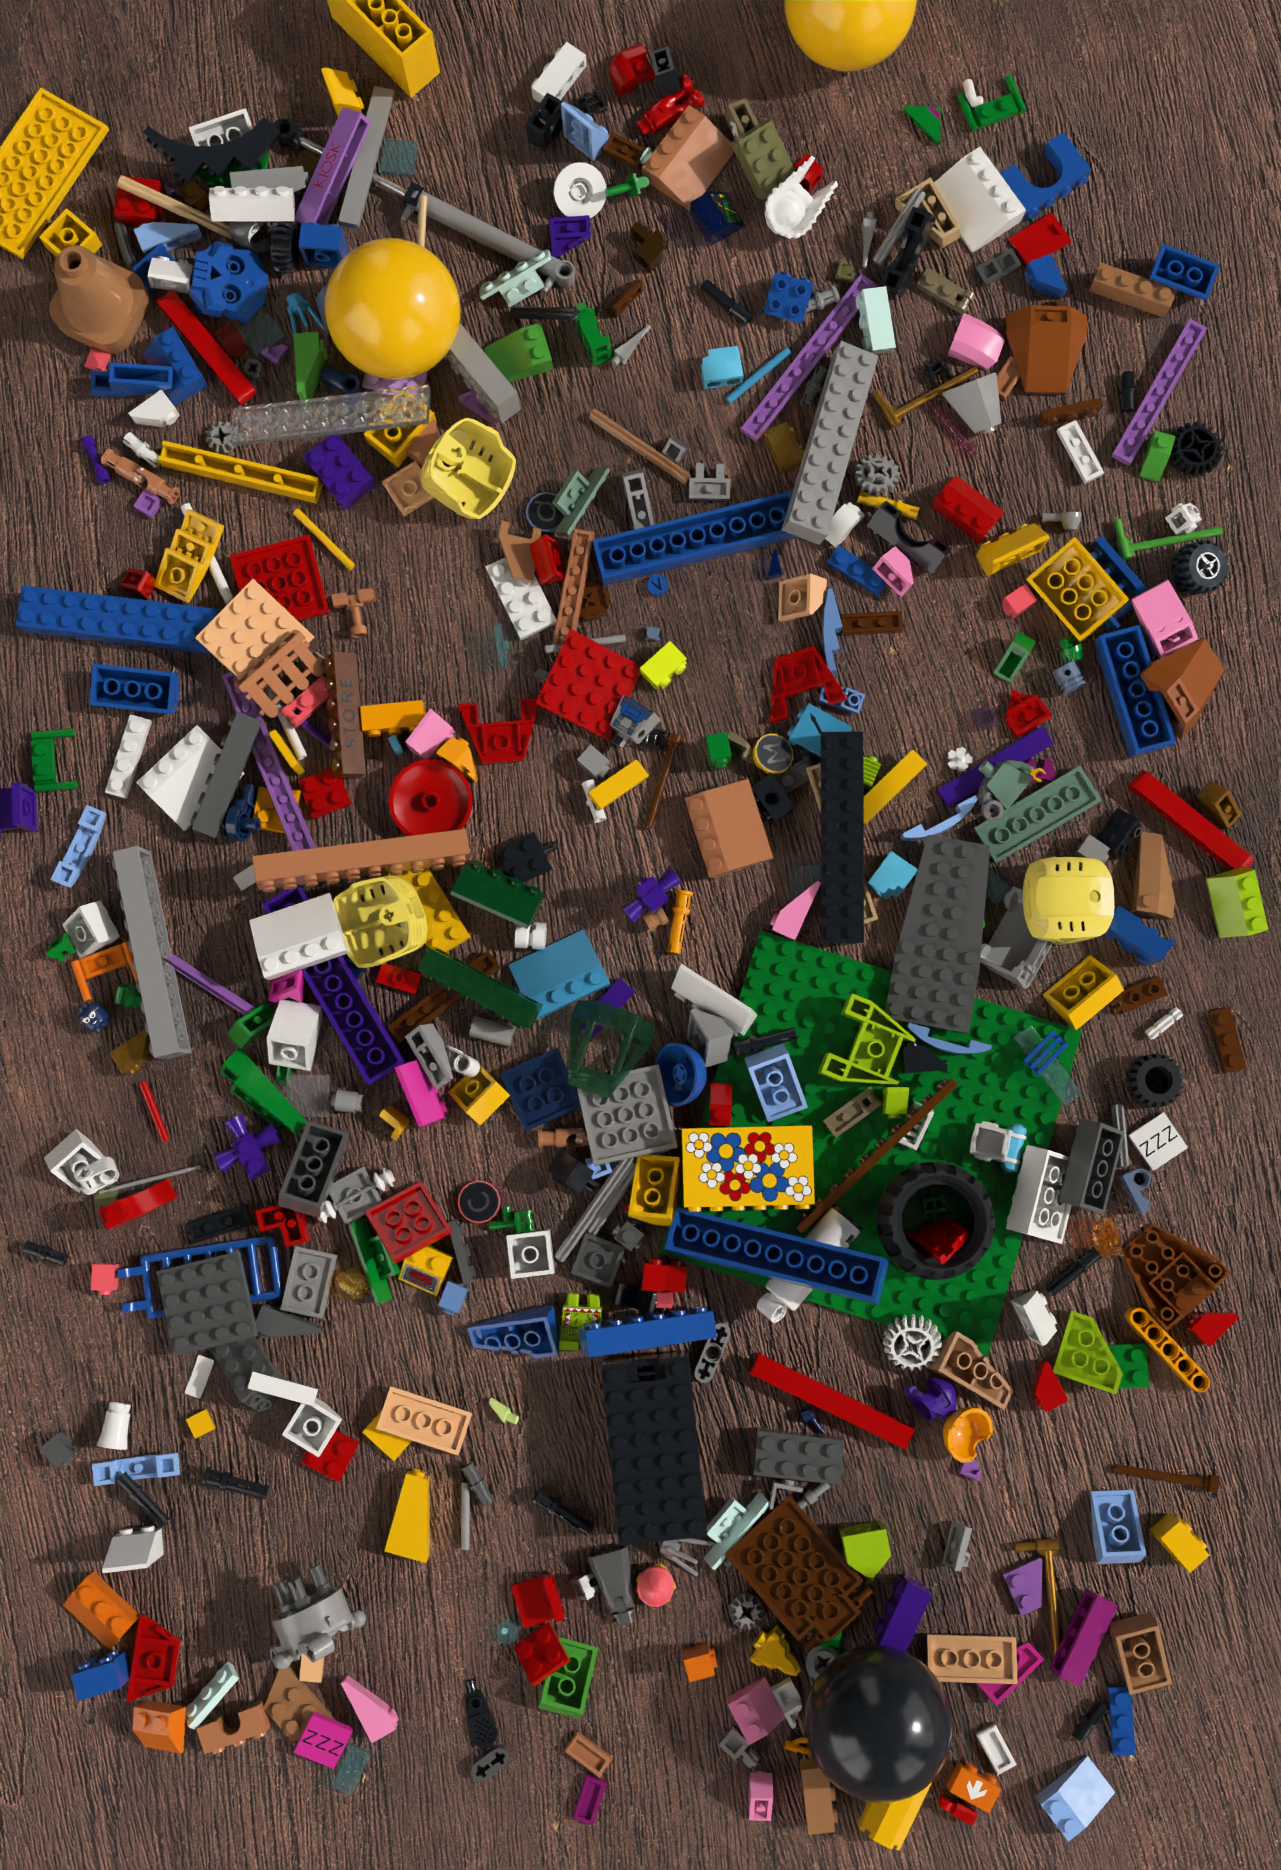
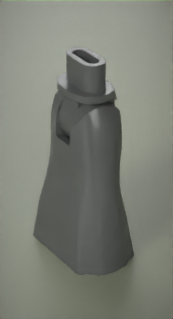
M628 1545L610 1547L609 1553L606 1552V1549L591 1552L587 1555V1559L605 1604L612 1613V1617L615 1618L617 1626L633 1623L634 1595Z

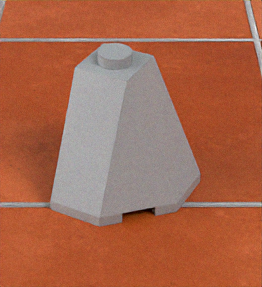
M996 372L942 392L945 399L974 433L983 431V434L994 431V426L1001 424Z

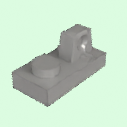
M952 1521L942 1560L943 1565L960 1572L962 1567H968L971 1554L966 1552L972 1528L960 1522Z

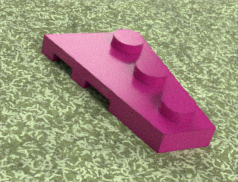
M1028 1641L1016 1646L1018 1684L977 1683L997 1706L1044 1661V1658Z

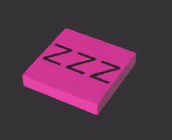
M313 1711L294 1749V1753L334 1769L353 1732V1727Z

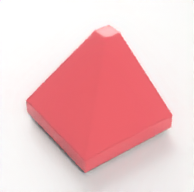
M91 348L84 367L95 371H105L111 355Z

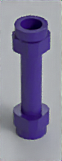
M93 436L83 437L81 439L82 445L90 455L96 469L95 476L99 484L109 483L111 481L110 475L101 463Z

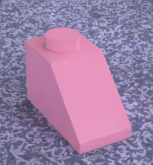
M896 546L885 553L872 568L900 597H903L914 583L910 560Z
M765 1771L750 1772L749 1820L771 1821L773 1805L772 1773H766Z

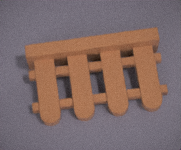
M294 629L233 683L239 691L247 692L244 696L248 700L252 698L261 708L258 712L262 716L266 714L271 718L276 717L278 708L275 704L281 700L285 704H290L294 699L290 691L295 686L300 690H306L309 682L305 677L310 673L317 677L324 673V668L321 665L323 660L321 657L315 658L308 649L310 644L307 641L302 642L306 637L301 631ZM297 657L307 667L302 672L292 662ZM281 671L291 680L287 686L277 676ZM266 684L276 694L271 700L262 691Z

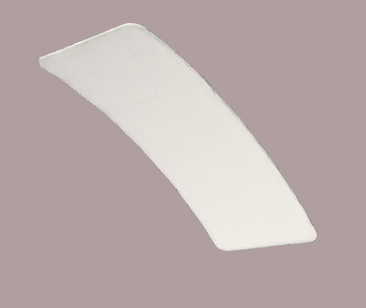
M198 1355L185 1394L198 1399L201 1398L214 1360Z

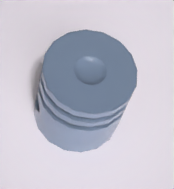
M1075 661L1063 665L1052 673L1058 685L1062 686L1060 689L1064 690V695L1086 684L1085 680L1083 681V676H1080L1081 672Z

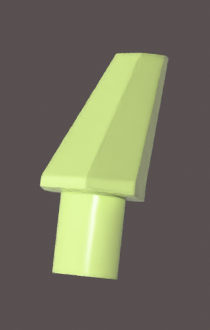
M493 1398L489 1400L490 1407L504 1424L507 1422L517 1424L519 1416L512 1414L510 1408Z

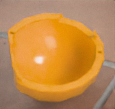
M964 1407L954 1411L947 1418L943 1428V1441L947 1451L960 1462H972L977 1455L975 1453L976 1444L981 1440H988L993 1434L992 1420L987 1412L976 1407Z

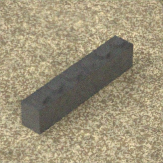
M241 712L231 715L228 723L231 729L229 734H224L220 744L224 747L221 754H216L213 765L216 766L214 773H209L205 782L209 786L206 793H201L198 804L201 805L198 812L194 811L190 821L193 824V830L214 838L218 837L223 820L260 729L261 720Z

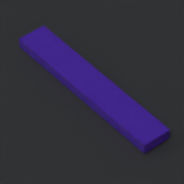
M1042 726L987 761L993 766L998 761L1015 760L1025 762L1054 743ZM981 764L937 790L947 808L979 790L980 783L986 777L978 770Z

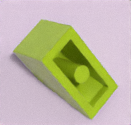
M886 1087L882 1089L883 1114H888V1118H901V1114H907L909 1087Z

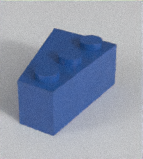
M1118 905L1114 908L1112 922L1104 935L1111 940H1117L1123 950L1129 953L1133 952L1137 955L1136 959L1144 965H1153L1160 962L1176 941L1172 938H1169L1168 941L1157 934L1159 930L1154 927L1152 929L1148 928L1141 922L1142 919Z

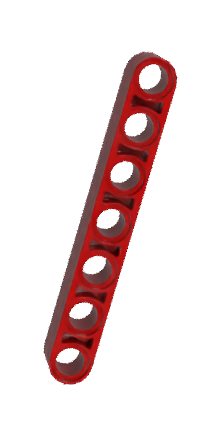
M173 289L156 300V303L241 406L258 394L253 385Z
M1141 770L1128 785L1129 790L1228 871L1243 866L1250 867L1254 862V858L1149 772Z

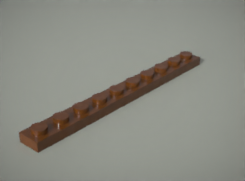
M944 1078L936 1086L938 1090L933 1095L927 1094L920 1101L922 1105L917 1110L913 1108L906 1114L907 1120L902 1125L897 1123L889 1131L891 1135L886 1140L881 1138L874 1145L876 1149L871 1154L867 1152L859 1159L861 1164L856 1169L851 1167L843 1175L845 1179L840 1184L835 1182L827 1190L829 1194L824 1199L820 1197L815 1201V1204H812L814 1209L811 1212L807 1213L805 1211L796 1220L798 1222L796 1228L803 1234L958 1084L952 1078L949 1080Z

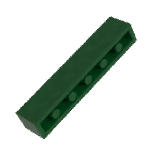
M428 947L418 968L419 971L423 972L425 978L432 981L438 980L443 988L458 991V995L466 1000H475L477 1002L476 1005L485 1010L489 1008L495 1011V1016L504 1020L506 1018L510 1019L515 1027L522 1030L533 1027L543 1004L437 947Z

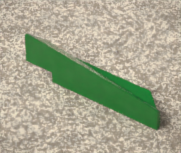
M237 1049L223 1063L220 1073L234 1082L230 1091L269 1124L272 1123L278 1131L285 1132L289 1129L294 1135H297L306 1125L307 1121L242 1049Z

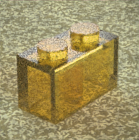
M787 421L764 431L763 438L780 474L800 466L804 454L802 445H798L795 440L797 436L794 428L789 427Z

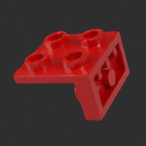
M552 1571L512 1585L511 1589L524 1628L554 1618L556 1623L565 1620L566 1613Z

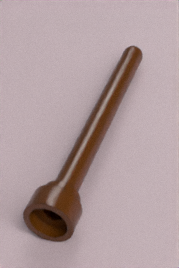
M668 733L666 739L668 750L645 822L647 830L653 827L676 749L682 746L684 740L683 736L675 733Z
M1119 1464L1113 1466V1471L1119 1474L1202 1486L1203 1489L1211 1493H1217L1219 1490V1476L1208 1474V1476L1201 1478Z

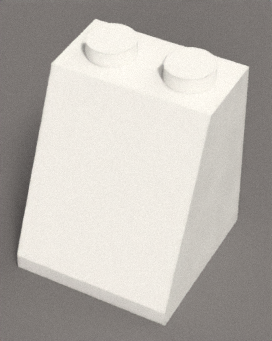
M283 999L279 1001L267 1035L269 1064L307 1071L311 1070L322 1023V1006L300 1003L293 1000Z

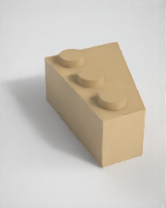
M931 177L895 198V209L901 213L914 190L919 188L925 192V197L918 208L936 217L929 237L942 248L960 238L961 228Z

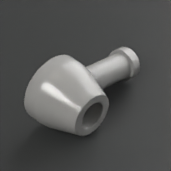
M1043 512L1042 523L1062 522L1064 530L1075 531L1080 524L1082 513Z

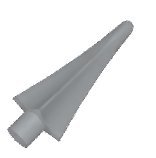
M867 212L866 218H863L862 223L863 268L867 267L870 245L877 219H874L873 212Z
M645 326L633 338L614 350L615 355L611 363L615 367L620 362L625 365L651 326Z

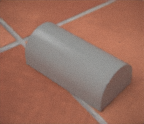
M474 1016L469 1036L510 1047L516 1027Z

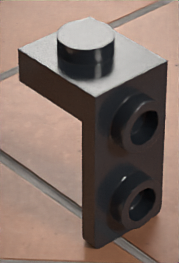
M616 1282L612 1304L631 1307L648 1314H653V1310L657 1305V1293L642 1290V1287Z

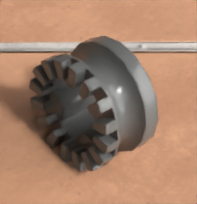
M250 359L244 364V371L251 380H258V378L263 376V367L258 360ZM251 366L256 367L257 372L251 371Z

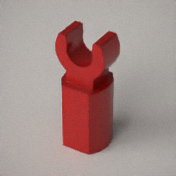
M940 1795L937 1802L940 1804V1808L949 1811L952 1816L971 1826L974 1824L978 1814L976 1809L958 1800L954 1802L948 1797Z

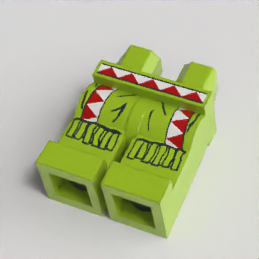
M568 1293L566 1304L563 1305L559 1350L579 1351L580 1338L578 1328H584V1323L597 1322L602 1325V1306H600L599 1294H588L587 1305H579V1293Z

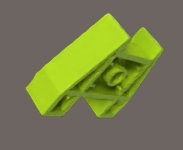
M853 993L849 994L841 1015L858 1021L861 1024L847 1060L831 1053H825L817 1073L841 1082L898 1085L899 1081L889 1078L890 1071L902 1041L911 1043L915 1042L916 1039L875 1003Z

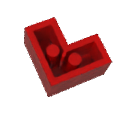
M278 1205L255 1211L260 1232L281 1227L286 1247L311 1241L304 1213Z
M649 1258V1262H644L642 1290L685 1293L687 1266L683 1265V1261L670 1260V1264L662 1263V1259Z

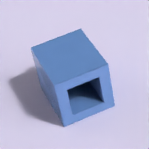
M449 1280L438 1306L443 1307L441 1311L450 1315H454V1312L459 1313L469 1287Z

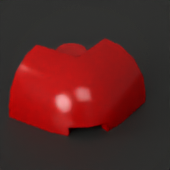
M642 43L621 50L614 55L610 63L609 76L618 97L636 90V85L655 78V73L647 58V51Z

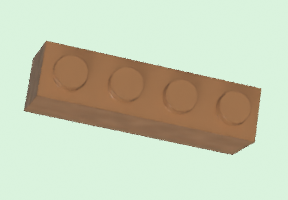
M1100 262L1089 288V292L1165 318L1170 310L1177 292L1176 289Z

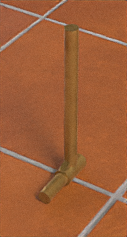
M974 366L898 409L888 405L879 389L873 392V396L881 407V412L890 427L894 429L901 424L903 415L941 395L942 392L950 390L977 375L979 371Z
M1058 1538L1014 1543L1015 1552L1037 1551L1044 1555L1053 1655L1055 1656L1061 1643L1053 1555L1059 1551Z

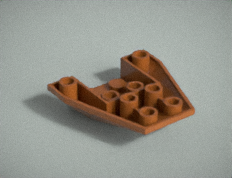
M1030 305L1006 313L1005 334L1025 393L1066 394L1087 336V316L1071 306Z
M1202 638L1153 661L1140 676L1149 691L1162 692L1176 716L1170 722L1171 727L1178 739H1182L1196 725L1224 669L1206 638Z
M1153 1223L1121 1251L1150 1313L1166 1330L1187 1316L1231 1273L1215 1256Z

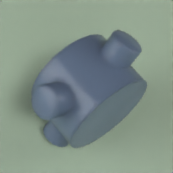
M647 626V636L645 639L647 641H659V631L661 629L659 627Z

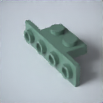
M595 467L588 480L578 470H572L552 502L564 515L555 531L557 535H570L573 532L577 522L585 514L587 506L595 498L597 490L605 482L606 476L610 471L608 467Z

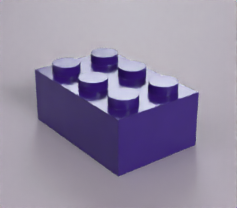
M336 432L332 433L303 456L307 466L319 478L320 482L343 510H346L376 487L373 477Z
M902 1573L901 1577L897 1578L893 1584L892 1590H894L891 1599L887 1598L883 1607L885 1612L882 1619H877L874 1631H876L875 1636L880 1645L907 1651L932 1594L925 1584Z

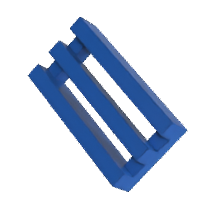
M1051 1030L1026 1056L1023 1062L1039 1076L1068 1044L1054 1030ZM1051 1038L1055 1039L1033 1063L1030 1062L1034 1055ZM1059 1043L1061 1046L1037 1069L1036 1066Z

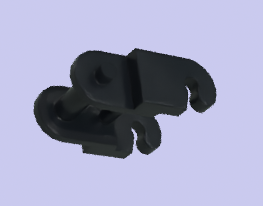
M592 89L593 93L587 96L581 95L584 109L592 118L590 106L596 103L601 105L602 108L604 107L605 112L608 111L601 94L598 95L599 93L595 89ZM595 97V101L588 103L587 100Z
M935 357L933 363H925L924 369L928 372L927 377L935 387H938L939 383L935 381L934 375L940 371L945 372L950 379L953 377V374L950 373V368L946 362L942 363L941 358ZM938 365L940 368L933 372L931 368Z
M653 728V731H650L644 738V743L640 745L644 746V748L651 747V750L666 752L667 748L656 746V737L658 734L668 735L669 731ZM649 735H654L653 744L648 743Z

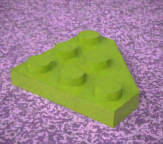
M1071 1310L1053 1372L1117 1395L1123 1373L1092 1317Z

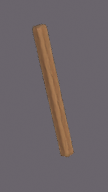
M593 409L590 412L589 419L681 483L686 485L691 478L690 473L597 409Z

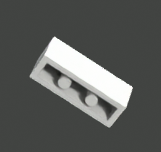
M568 42L562 48H558L551 63L548 62L545 65L541 76L532 83L533 99L540 103L546 93H549L561 100L587 66L586 54Z

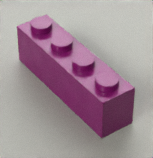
M1086 1588L1049 1669L1060 1678L1081 1686L1093 1659L1096 1657L1100 1643L1106 1635L1107 1628L1115 1616L1118 1605Z

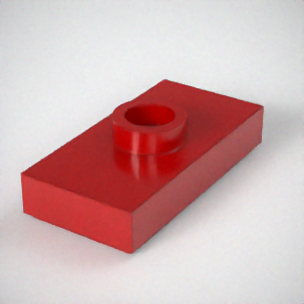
M385 963L380 967L376 983L417 995L423 975Z

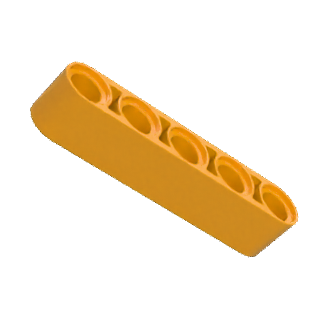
M1135 1306L1126 1310L1125 1320L1187 1387L1197 1392H1204L1209 1388L1210 1380L1208 1376L1146 1310ZM1139 1311L1141 1319L1135 1323L1133 1321V1314ZM1154 1327L1156 1330L1155 1337L1150 1339L1148 1337V1331L1150 1328ZM1169 1343L1171 1351L1165 1355L1163 1347ZM1181 1360H1185L1186 1367L1180 1371L1178 1363ZM1200 1376L1201 1383L1195 1387L1193 1380L1195 1377Z

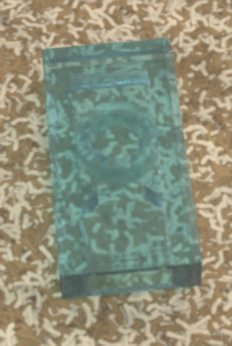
M494 624L499 664L502 669L509 668L507 652L510 651L509 640L504 639L502 624Z
M351 1743L332 1787L351 1796L371 1752Z

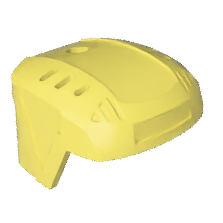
M465 418L455 423L435 442L422 466L421 484L429 494L446 507L455 511L456 514L468 519H481L495 508L507 491L515 471L516 459L503 446L500 435L496 430L474 419ZM472 441H474L475 444H474L472 450H470L469 447H470ZM483 447L484 451L482 453V456H479V452ZM490 455L493 456L491 462L488 461ZM443 462L451 465V467H446Z
M1050 857L1031 863L1025 874L1023 884V909L1031 935L1040 940L1051 941L1056 945H1064L1093 939L1104 934L1110 927L1114 915V886L1112 876L1105 864L1094 858ZM1058 922L1061 924L1060 930L1058 929ZM1070 922H1072L1073 931H1070ZM1081 922L1084 923V931H1082Z
M385 876L351 884L347 890L334 898V906L350 952L347 955L359 968L378 966L417 951L426 941L428 925L420 898L414 887L403 877ZM382 885L384 886L385 894H383ZM371 889H373L375 898L372 896ZM390 945L393 946V949L395 951L394 953L392 952Z

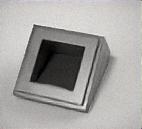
M673 436L669 438L661 454L678 465L690 449V446Z

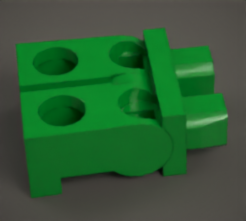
M585 302L573 306L578 310L577 319L574 320L576 334L578 337H581L582 344L593 367L612 359L611 341L608 335L601 336L594 309H588Z

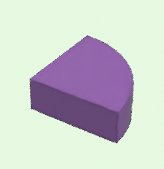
M279 344L266 347L261 354L279 366L290 349L286 345Z
M974 1458L972 1462H961L958 1472L980 1481L981 1472L976 1459Z

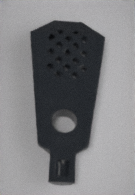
M474 1679L466 1681L468 1693L465 1695L471 1742L480 1749L492 1747L499 1734L498 1728L482 1690L476 1688ZM477 1699L480 1704L473 1706L472 1700Z

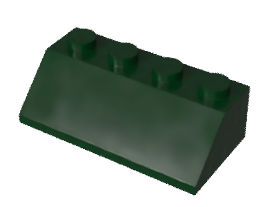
M470 860L461 871L450 895L527 929L537 917L546 893L541 892V889L538 887L523 884L518 878L505 876L500 870L490 869L479 861Z

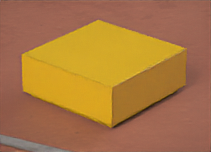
M207 1409L186 1419L195 1439L216 1428Z

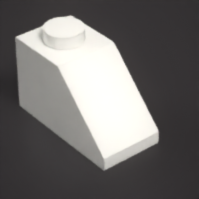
M159 390L128 413L136 424L156 427L171 425L180 416L162 390Z

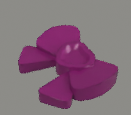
M1033 758L1026 763L1033 766L1034 770L1037 769ZM1045 758L1043 768L1041 769L1045 771L1046 775L1040 772L1036 775V778L1042 781L1046 780L1049 783L1053 782L1055 779V770L1052 767L1053 762ZM1031 775L1030 777L1032 778V780L1030 781V783L1035 781V779Z

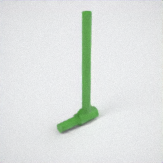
M1121 519L1113 521L1117 538V549L1123 561L1131 559L1135 551L1223 534V529L1220 526L1190 532L1189 534L1184 533L1132 544L1130 540L1125 538Z

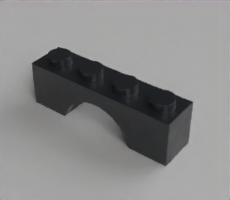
M912 207L904 226L905 232L902 245L894 261L887 266L879 285L880 287L886 286L888 292L901 297L904 296L936 221V217L933 214L917 207Z
M885 501L879 506L867 527L875 535L887 540L890 546H896L908 559L917 562L924 571L933 574L940 567L952 548L937 537L928 541H917L908 536L902 526L903 512Z

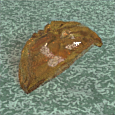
M1107 1216L1099 1220L1092 1232V1245L1094 1248L1097 1249L1098 1253L1106 1261L1108 1256H1124L1125 1252L1122 1251L1121 1237L1113 1220Z

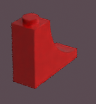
M165 1179L137 1194L117 1200L98 1210L107 1230L118 1229L175 1200L178 1196L170 1180Z

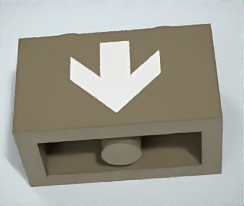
M746 98L727 106L725 121L734 139L758 125Z

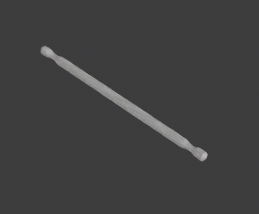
M196 1165L195 1167L184 1168L110 1187L109 1189L99 1190V1194L190 1172L191 1170L201 1169V1166Z

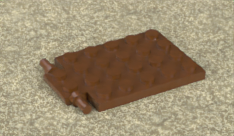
M790 1495L781 1501L725 1554L798 1642L810 1630L816 1627L817 1630L812 1633L814 1636L803 1645L808 1653L825 1640L830 1643L862 1613L859 1610L864 1605L862 1602L873 1593L867 1585L859 1594H854L851 1598L848 1597L863 1582L862 1578L847 1563L844 1557Z

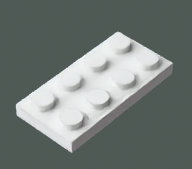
M506 558L485 567L520 640L556 624L555 615L535 575L533 583L513 579Z

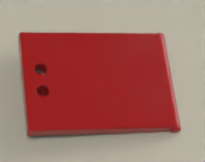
M1052 212L1008 238L1026 266L1035 259L1050 253L1051 255L1072 242Z

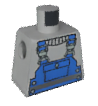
M623 695L610 722V726L617 732L612 742L620 748L624 747L628 739L639 744L661 719L653 711Z

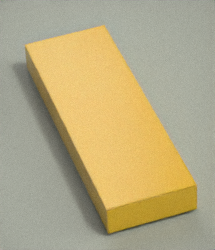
M636 759L589 791L587 795L597 808L602 810L647 779L649 774Z

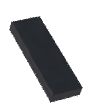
M246 1204L187 1223L186 1228L192 1245L254 1225L249 1206Z

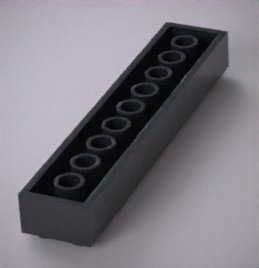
M821 732V943H864L863 732Z

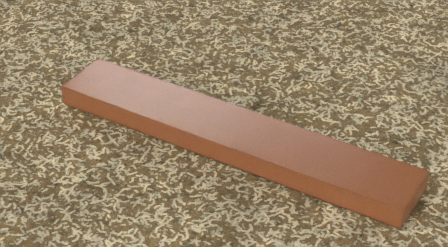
M575 528L573 530L552 644L563 643L570 629L577 631L595 535L592 531Z

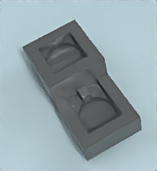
M1010 248L998 257L994 258L993 256L978 265L976 270L985 285H988L1015 272L1022 265L1013 249Z

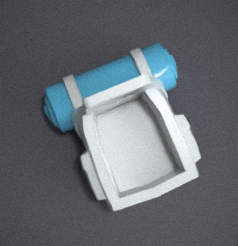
M986 1121L976 1123L971 1140L970 1154L974 1155V1158L990 1162L991 1159L1001 1163L1000 1168L1008 1173L1017 1172L1021 1163L1020 1157L1024 1140H1026L1027 1129L1021 1124L1009 1125V1129H1002L996 1123Z

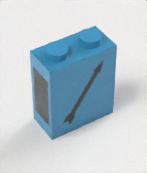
M809 703L806 709L804 707L801 708L797 715L799 719L797 725H792L786 736L789 737L788 742L790 745L820 761L821 732H851L852 727Z

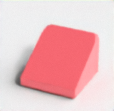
M653 1291L657 1293L656 1308H672L673 1292Z

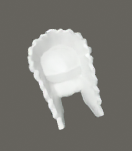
M813 156L807 162L804 161L785 182L780 183L777 188H773L766 201L764 212L767 225L774 233L780 234L782 237L788 239L794 237L797 239L805 235L806 231L811 230L812 224L816 222V217L826 207L825 203L830 200V197L834 194L833 190L838 186L837 181H833L811 196L800 185V182L815 160Z

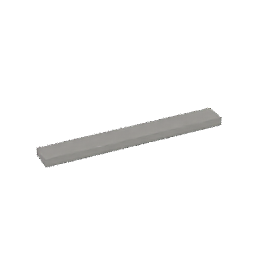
M374 86L366 118L372 123L353 164L338 220L341 226L355 229L360 227L394 97L393 89Z

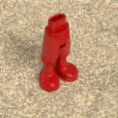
M686 74L681 75L679 78L680 91L675 92L673 95L663 96L645 114H642V119L636 122L637 127L644 136L650 132L655 133L657 130L678 120L689 105L695 109L702 108L705 105L703 96L699 90H694L693 84ZM689 97L683 103L676 105L679 101Z

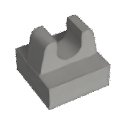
M593 1574L575 1576L569 1580L578 1601L589 1600L594 1597V1593L599 1589L598 1585L590 1586L589 1580L594 1577Z

